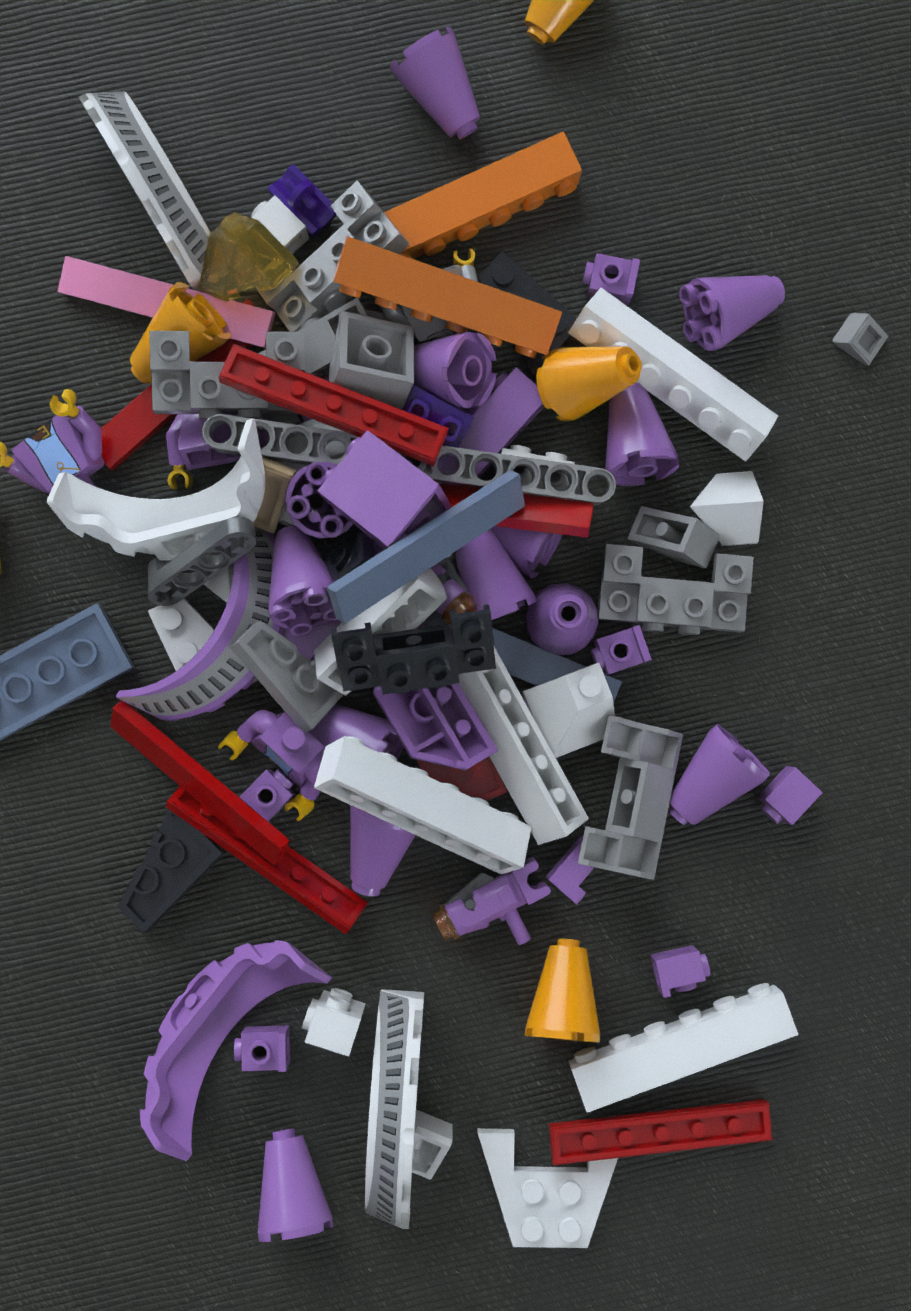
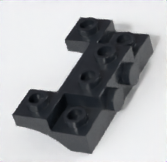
M489 604L483 605V610L468 613L456 614L455 609L449 610L451 624L374 635V639L371 622L365 623V628L338 632L337 627L331 628V637L343 692L381 686L383 695L392 693L403 694L412 690L431 687L442 688L447 685L460 683L459 674L496 669L494 636Z

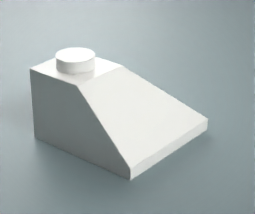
M599 662L522 692L528 709L555 758L603 740L608 716H615L613 697Z

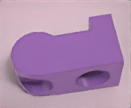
M584 834L576 840L545 876L575 904H578L586 894L579 885L595 868L578 864Z

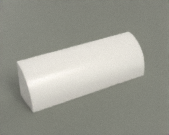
M429 568L347 623H341L337 627V631L365 628V623L371 622L374 639V635L416 629L447 599L445 589L433 570ZM330 634L314 650L316 676L318 680L346 696L351 691L343 692Z

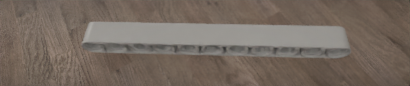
M215 414L204 422L202 428L203 437L206 443L215 451L241 456L238 451L240 438L246 420L252 418ZM255 419L257 431L264 430L270 435L269 443L261 448V455L274 461L310 465L314 462H331L339 465L345 458L346 451L341 458L330 459L325 455L326 446L332 441H340L346 446L347 450L351 442L358 438L344 431ZM220 425H228L231 428V437L224 443H216L213 440V432ZM298 435L305 437L308 440V446L304 452L293 454L288 451V442L292 437ZM442 446L435 466L421 462L418 469L438 484L479 489L510 470L513 471L517 467H524L530 471L532 481L531 484L522 486L523 494L593 502L594 505H599L610 499L616 489L614 476L603 468L450 446ZM449 456L457 461L458 471L453 475L447 476L438 470L437 462L441 458ZM480 462L490 463L495 469L494 478L489 481L480 480L475 474V466ZM560 472L567 476L569 485L566 491H557L551 486L550 477L552 473ZM596 477L604 482L605 492L602 497L593 496L589 492L587 484L590 478Z

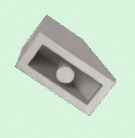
M641 506L627 539L677 562L706 569L720 535L697 518Z

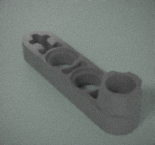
M244 517L229 518L173 560L166 561L157 558L151 560L148 563L149 601L159 606L174 605L252 550L256 545L254 523ZM209 552H219V553H221V554H218V555H206L205 553H209ZM194 570L196 572L183 573L181 571Z

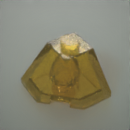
M233 212L225 217L221 224L209 234L199 288L201 292L227 302L240 298L239 292L259 287L260 291L263 292L276 288L299 266V263L259 220Z

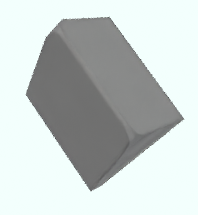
M852 313L833 338V342L837 347L864 365H870L888 338V335L869 314Z

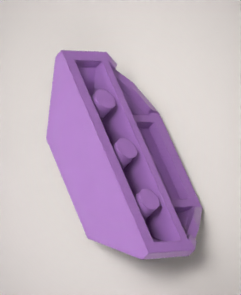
M422 622L417 628H423L425 625ZM459 683L442 688L431 687L412 690L403 694L392 693L385 695L382 694L381 686L374 687L373 694L410 758L466 770L498 751Z

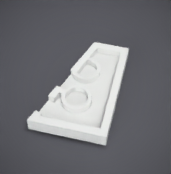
M185 598L174 605L157 606L148 610L175 671L189 662L214 632L213 627Z

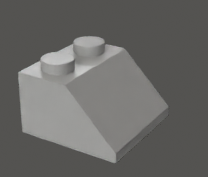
M341 311L329 367V382L402 410L414 384L413 326Z

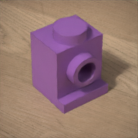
M596 253L594 262H587L582 284L589 285L586 297L592 298L600 288H603L628 306L634 293L640 259L633 258V260H627ZM605 273L614 274L617 277L609 279L605 276Z
M640 625L594 641L596 648L591 649L594 663H600L605 675L652 660ZM617 644L625 646L627 651L625 657L618 658L614 654V647Z
M266 769L239 798L269 822L296 793L291 789L294 783L280 769H277L275 772L271 769ZM263 789H269L273 793L271 802L266 803L261 800L260 793Z
M693 945L650 954L657 989L663 998L671 996V988H675L676 992L689 991L697 987L696 983L706 981L705 977L710 976L706 955L700 954L699 950Z
M290 1026L245 1027L241 1033V1038H235L234 1059L235 1061H242V1071L278 1070V1072H286L290 1064ZM254 1047H264L267 1055L256 1056Z

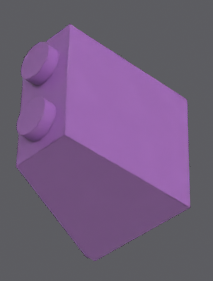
M368 430L361 438L358 437L351 442L346 450L345 458L336 468L330 469L324 475L321 487L317 490L327 503L384 550L452 507L437 482Z

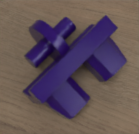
M294 164L288 167L280 179L267 188L268 193L272 197L275 195L306 226L307 232L313 238L337 216L331 208L333 203Z
M414 385L402 409L449 428L444 444L459 448L474 418L473 415Z

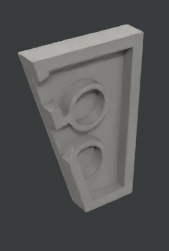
M262 621L253 624L230 646L304 733L312 730L344 695L317 679L315 660L311 661L297 651L294 643Z

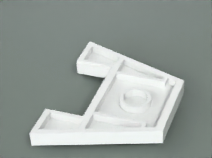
M477 1128L479 1140L513 1247L588 1248L618 1158L587 1161V1167L514 1166V1129Z

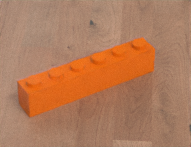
M563 131L384 213L409 242V245L400 255L411 259L424 254L433 256L446 248V244L457 239L466 241L473 238L481 228L490 224L493 227L504 224L514 213L523 209L525 212L537 209L547 198L556 194L558 197L570 194L579 184L582 169Z
M349 236L345 237L333 281L340 284L339 292L356 298H360L362 292L376 296L374 303L395 311L398 304L412 309L410 316L430 323L433 316L447 321L445 326L447 329L458 333L467 332L468 328L481 332L491 344L500 347L503 340L516 344L515 352L531 358H535L537 352L548 355L562 315V311Z

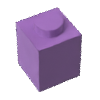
M786 766L757 798L764 804L761 808L762 812L773 822L779 824L782 821L783 823L793 825L823 792L796 767Z

